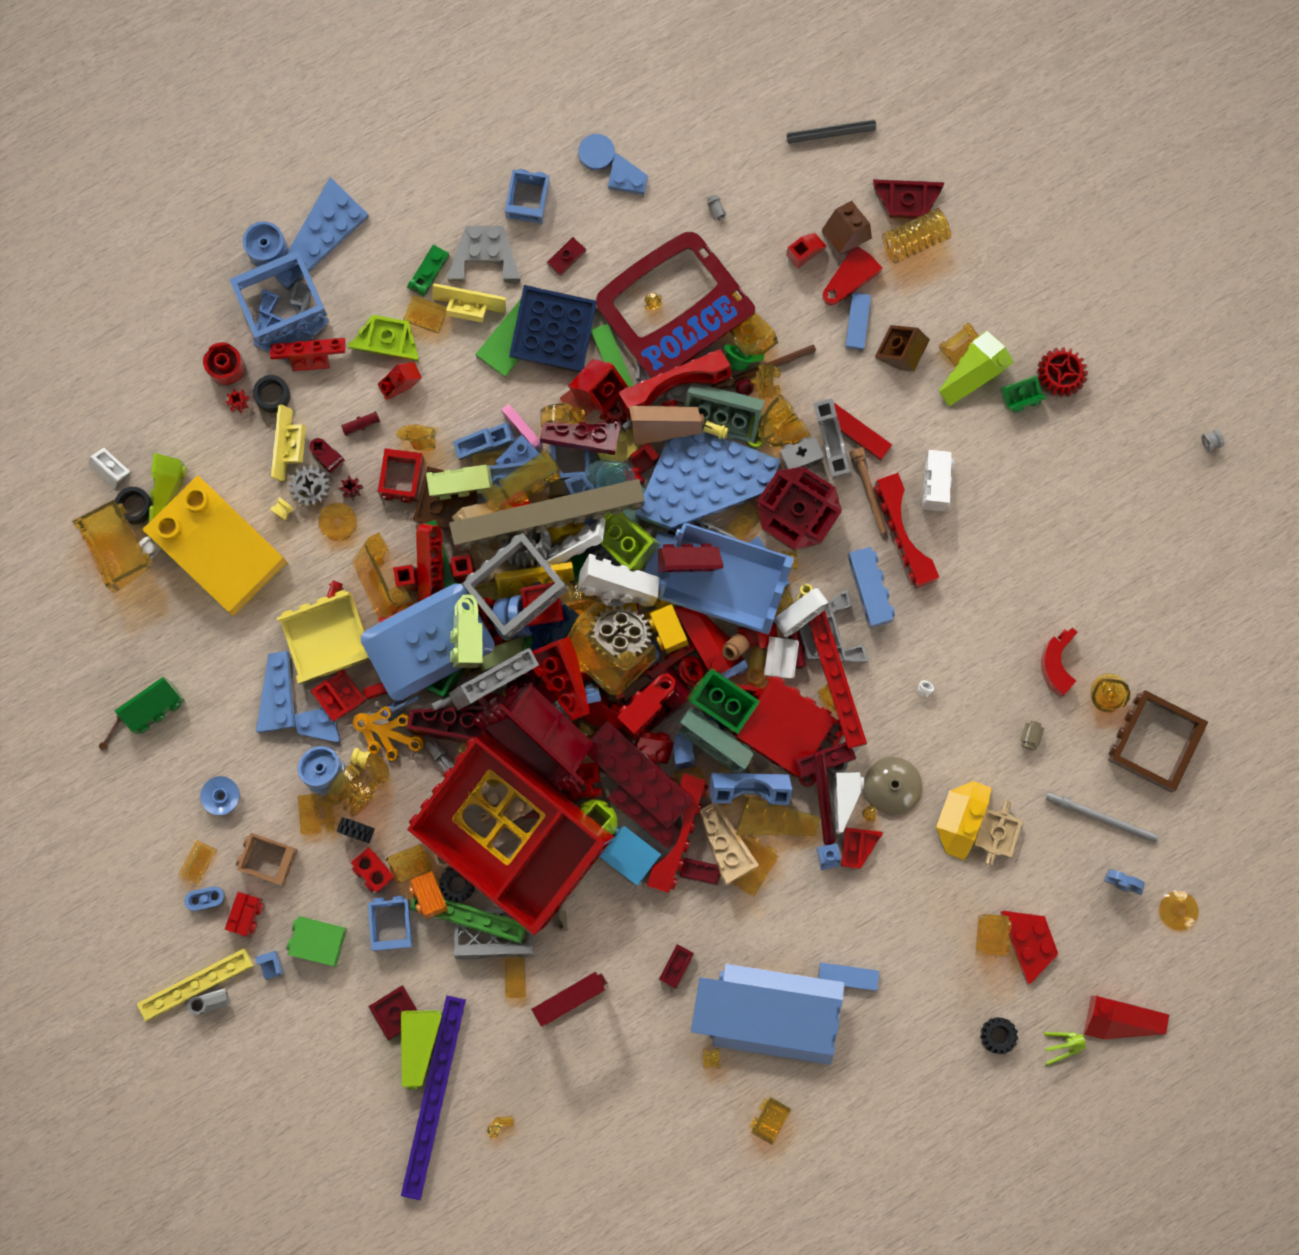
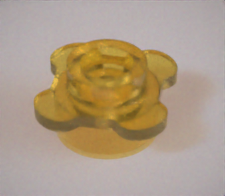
M655 292L647 294L644 299L646 303L645 309L650 310L661 307L663 305L661 302L662 296Z

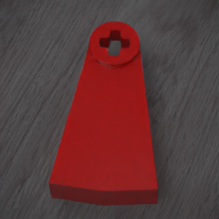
M859 246L851 249L822 294L823 301L827 305H836L880 274L883 267ZM828 292H835V299L833 297L829 299Z

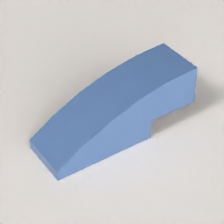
M505 422L491 429L485 428L453 441L457 457L460 460L513 444L516 439L512 426Z

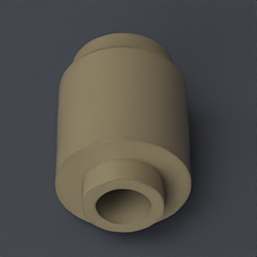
M1030 720V723H1025L1020 740L1022 741V747L1036 750L1037 746L1040 745L1044 731L1041 723Z

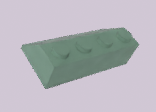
M692 383L687 392L685 407H698L699 414H703L705 423L709 421L720 426L726 425V428H729L728 437L754 443L762 418L765 400ZM752 416H755L752 436L747 437Z
M689 708L674 730L733 773H741L745 770L754 754L750 751L751 748L745 743L740 744L737 742L735 736L730 732H724L719 729V725L715 721H708L698 709Z

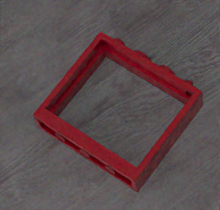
M594 972L531 1010L539 1025L543 1027L607 990L605 985L608 982L602 973Z

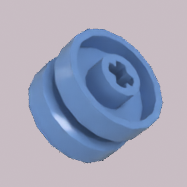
M266 221L256 222L244 233L243 247L251 262L257 267L283 257L288 252V245L282 232L273 223Z
M522 595L497 599L494 603L493 612L504 626L524 610ZM494 624L499 636L504 640H510L507 639ZM537 625L525 626L511 639L533 635L536 632Z
M317 746L309 749L303 754L298 764L299 777L317 795L328 796L334 794L346 782L348 774L346 765L334 750L328 747Z

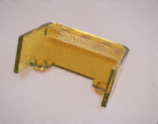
M598 598L576 619L567 637H570L580 668L609 694L617 695L626 689L656 660L655 646L652 644L639 657L631 651H624L617 657H614L589 634L595 628L593 617H598L599 611L604 613L602 600Z

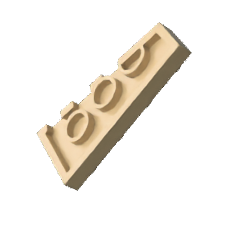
M712 803L701 809L699 816L725 886L758 868L759 864L719 805Z

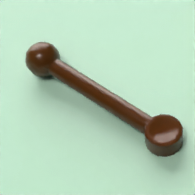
M118 715L116 717L117 720L115 724L113 725L109 734L105 738L104 742H101L99 744V749H107V743L116 730L120 721H122L118 717Z

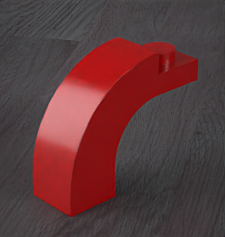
M1073 627L1068 631L1064 629L1057 638L1053 636L1044 647L1041 657L1043 677L1050 689L1060 698L1076 682L1065 671L1061 662L1063 649L1078 633Z

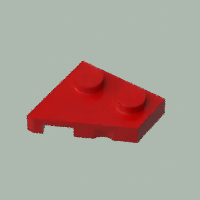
M845 827L841 867L861 869L882 837L883 832Z

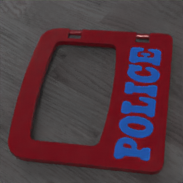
M684 232L653 250L613 279L599 291L596 297L598 310L650 378L685 364L755 314L753 302L743 292L717 256L710 250L702 237L694 232ZM703 248L709 254L705 258L699 253ZM687 249L692 250L715 279L717 286L669 323L644 337L637 336L613 304L614 300L636 281L662 263ZM736 291H738V293L742 297V299L739 301H737L735 297L732 295Z

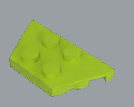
M372 314L367 320L366 325L357 332L358 335L347 346L348 349L419 362L410 323L405 320Z

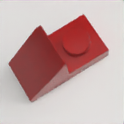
M776 623L772 624L769 635L746 627L738 628V634L743 635L748 640L749 647L760 646V649L768 647L769 637L778 638Z

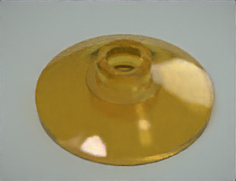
M1174 891L1168 893L1161 900L1159 914L1166 926L1180 931L1189 929L1195 924L1198 919L1199 908L1196 900L1190 894L1183 891ZM1179 907H1182L1184 909L1183 914H1180L1178 912Z

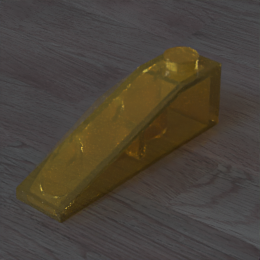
M736 292L732 294L737 301L742 299ZM756 312L752 317L730 331L735 345L745 355L765 354L779 343L775 330Z

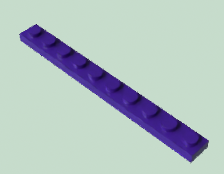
M446 995L401 1192L402 1197L421 1200L466 999Z

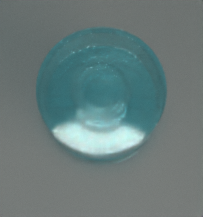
M597 460L588 467L585 476L595 489L635 480L631 467L621 461Z

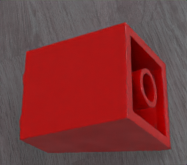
M592 359L568 387L576 398L600 413L605 414L619 398L618 392L627 388L628 385L612 363Z

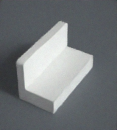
M769 637L764 675L793 679L795 676L799 641Z

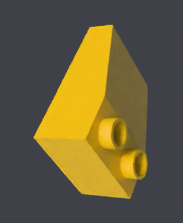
M199 475L142 529L232 616L287 563L284 557Z

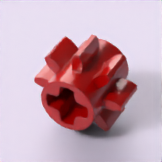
M233 389L231 394H227L229 401L225 403L227 406H231L230 410L232 412L239 410L242 413L244 408H249L247 401L250 398L244 396V390L237 392Z

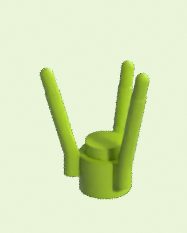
M1075 1032L1044 1033L1045 1036L1069 1037L1066 1039L1065 1044L1045 1048L1046 1052L1064 1048L1069 1050V1052L1047 1061L1046 1065L1058 1062L1071 1055L1079 1054L1081 1050L1086 1049L1085 1039L1082 1034L1076 1035Z

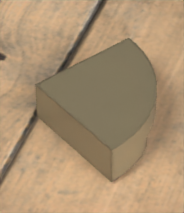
M559 911V928L561 932L568 931L566 911Z

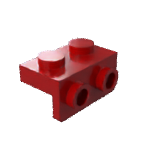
M643 729L636 736L634 744L652 761L668 764L674 742L667 733H652L649 730Z

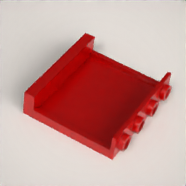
M778 676L767 677L768 683L758 697L760 703L740 732L737 734L734 731L733 735L735 739L745 743L752 750L793 777L801 778L794 761L817 751L836 718L831 716L832 712L830 710L816 706V701L812 698L801 696V692L797 688L786 686L782 678Z

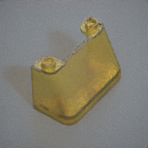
M115 500L72 521L76 529H80L82 538L87 543L101 571L100 573L104 577L102 580L105 586L113 593L121 590L150 569V564L152 563L149 554L143 552L125 517L127 512L123 504L118 505Z
M380 532L367 538L354 556L353 565L377 617L381 618L384 616L386 618L414 605L404 588L395 587L389 590L378 566L384 564L383 557L389 549Z

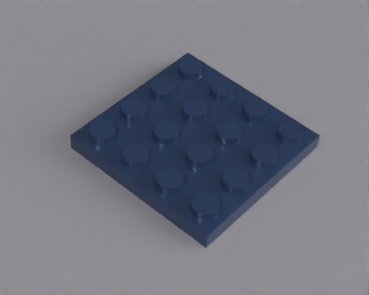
M524 285L509 358L580 373L584 368L597 301Z

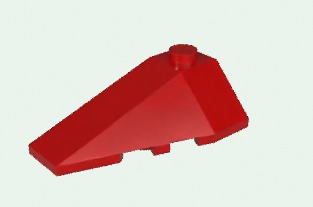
M570 637L532 651L539 664L533 668L535 674L543 679L547 685L546 688L554 693L558 703L568 716L575 720L589 714L590 711L580 666Z

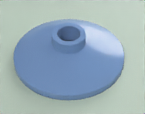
M224 776L209 779L203 785L200 793L203 807L214 815L230 813L235 809L240 798L237 784ZM220 793L225 795L223 800L218 798Z

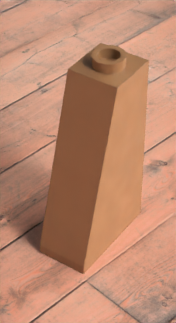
M629 406L635 445L702 434V426L705 425L704 416L699 414L698 407Z

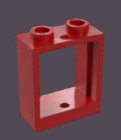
M388 448L384 449L377 490L382 499L392 501L393 498L401 499L400 501L404 503L417 501L424 462L423 454ZM389 461L415 464L411 492L385 488Z

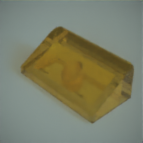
M196 840L178 875L199 885L217 849Z

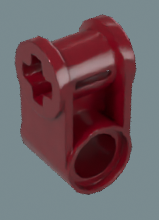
M315 438L310 442L309 447L312 455L329 473L332 474L345 461L322 438ZM316 447H322V450H316Z

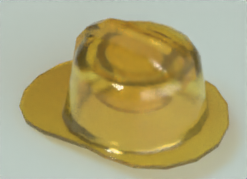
M411 424L399 428L396 431V436L400 439L408 440L415 450L433 451L436 443L435 434L438 432V428Z

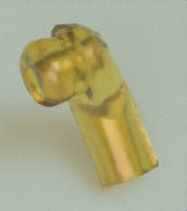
M514 1117L494 1118L487 1127L488 1136L493 1139L497 1138L502 1127L514 1126Z

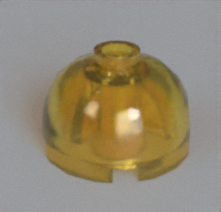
M1114 673L1099 675L1091 685L1090 696L1092 702L1100 711L1115 712L1121 706L1122 708L1125 707L1130 700V689L1127 682L1120 675Z

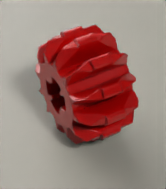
M619 398L605 414L601 413L599 416L600 420L606 421V424L615 423V421L625 423L628 418L619 404ZM614 410H617L616 415H612Z

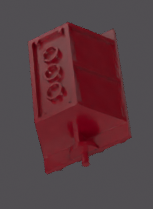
M530 684L516 690L503 704L496 697L490 702L486 701L483 697L479 699V702L484 706V710L472 716L476 726L483 728L497 742L557 791L561 792L570 788L577 794L582 791L579 786L583 785L585 781L575 772L593 742L534 686Z

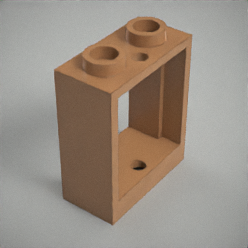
M250 833V836H247L243 843V847H245L244 852L237 859V870L285 886L298 849ZM257 840L286 850L275 878L247 868Z

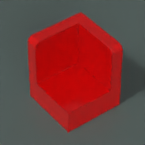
M650 443L644 444L630 455V460L634 466L641 468V474L658 463L660 458Z

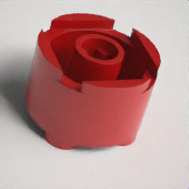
M219 342L208 348L209 350L203 356V366L215 383L231 385L243 378L245 362L234 346L226 342Z

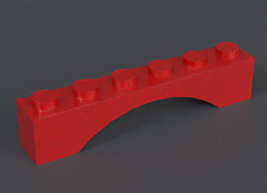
M721 350L710 352L703 357L693 359L689 363L677 366L670 371L641 381L639 384L624 388L618 392L619 404L630 420L629 406H650L661 394L682 384L694 382L715 384L731 377L730 364Z
M899 473L878 479L874 486V492L881 499L882 504L880 506L883 514H887L889 520L887 525L890 532H894L895 546L901 550L903 555L901 556L903 566L908 568L910 584H914L916 589L936 582L940 577L933 560L925 556L914 546L904 529L901 517V504L905 488Z
M683 774L680 786L695 800L683 813L682 829L675 846L662 861L653 866L647 886L667 893L670 892V889H675L678 880L674 878L676 870L681 871L684 860L680 858L682 852L687 853L690 841H687L689 833L693 834L696 822H693L695 814H700L702 804L699 801L701 796L705 797L709 786L705 784L706 780Z

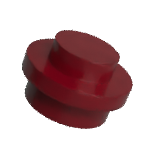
M742 378L736 383L735 390L738 394L749 396L754 390V384L749 378Z

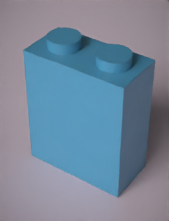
M623 826L622 829L618 827L613 835L614 839L601 854L600 858L634 885L638 886L660 858L661 854L627 827Z

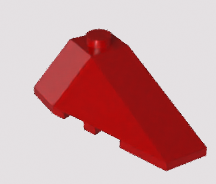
M682 606L674 609L706 672L712 668L721 674L743 659L742 655L736 660H728L723 656V646L731 638L707 615Z
M1091 996L1083 1035L1103 1040L1166 1034L1170 1015L1100 996Z

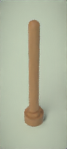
M864 448L854 449L849 452L851 460L857 463L881 535H886L887 528L864 463V456L866 455Z

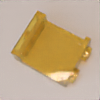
M751 835L750 837L745 836L743 842L759 866L731 884L754 897L779 856L776 855L777 851L770 846L765 848L760 845L761 841Z

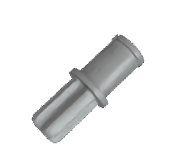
M432 738V742L428 741L425 746L434 756L433 760L439 763L444 772L449 768L452 769L454 764L446 755L447 751H443L436 739Z

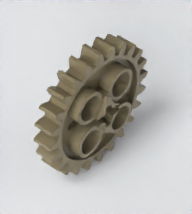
M613 605L611 611L606 607L605 613L599 611L598 617L594 616L593 622H590L588 635H590L589 642H592V649L597 648V655L603 653L602 659H605L607 656L610 657V662L617 659L618 664H620L621 659H624L626 664L628 663V658L635 661L636 655L641 658L642 653L647 652V648L651 643L652 633L651 626H648L649 620H644V614L638 616L637 609L631 612L630 606L627 610H624L623 605L620 606V609Z

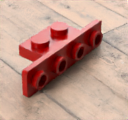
M345 338L270 345V359L289 358L293 372L330 369L328 355L344 354L346 352Z

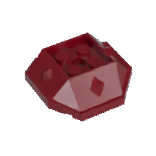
M805 467L777 470L757 500L762 531L793 551L821 544L842 513L836 487ZM800 506L803 508V512L796 513L793 508Z

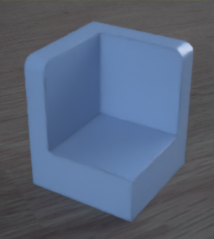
M272 951L255 957L257 965H261L264 979L267 980L284 974L278 951Z

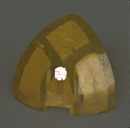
M782 394L776 397L766 409L761 421L760 436L762 442L772 447H783L790 443L793 445L800 443L799 441L805 437L811 438L806 425L797 416L789 401Z

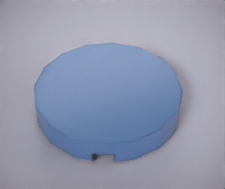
M592 134L581 141L579 145V158L586 168L603 170L613 162L615 147L607 136Z

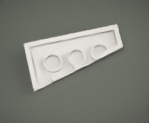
M597 519V522L591 526L586 524L581 528L582 531L575 537L570 535L565 538L560 547L555 545L551 548L550 554H547L545 560L549 565L564 563L570 557L583 553L587 548L600 544L603 540L605 519ZM535 562L534 568L541 567V565Z

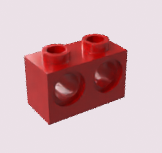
M370 847L351 862L354 866L352 871L358 877L362 876L366 880L364 885L370 892H381L396 878ZM364 859H369L370 867L363 870L361 862ZM379 873L382 874V883L375 884L374 876Z

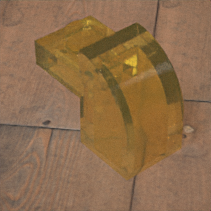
M569 403L551 404L540 409L541 428H543V423L568 422L569 425H575L579 422H585L584 408L573 407Z

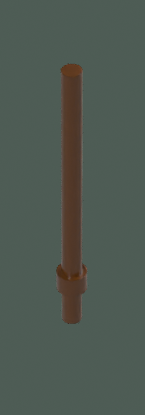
M814 344L733 377L731 376L711 385V387L718 389L731 388L742 378L753 377L816 351Z

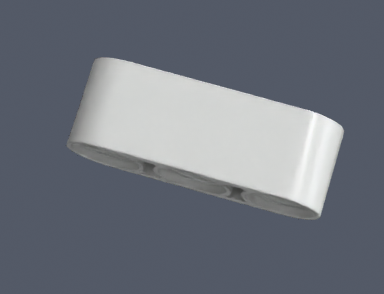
M815 588L776 616L774 622L784 637L790 636L828 608L829 603L820 589Z

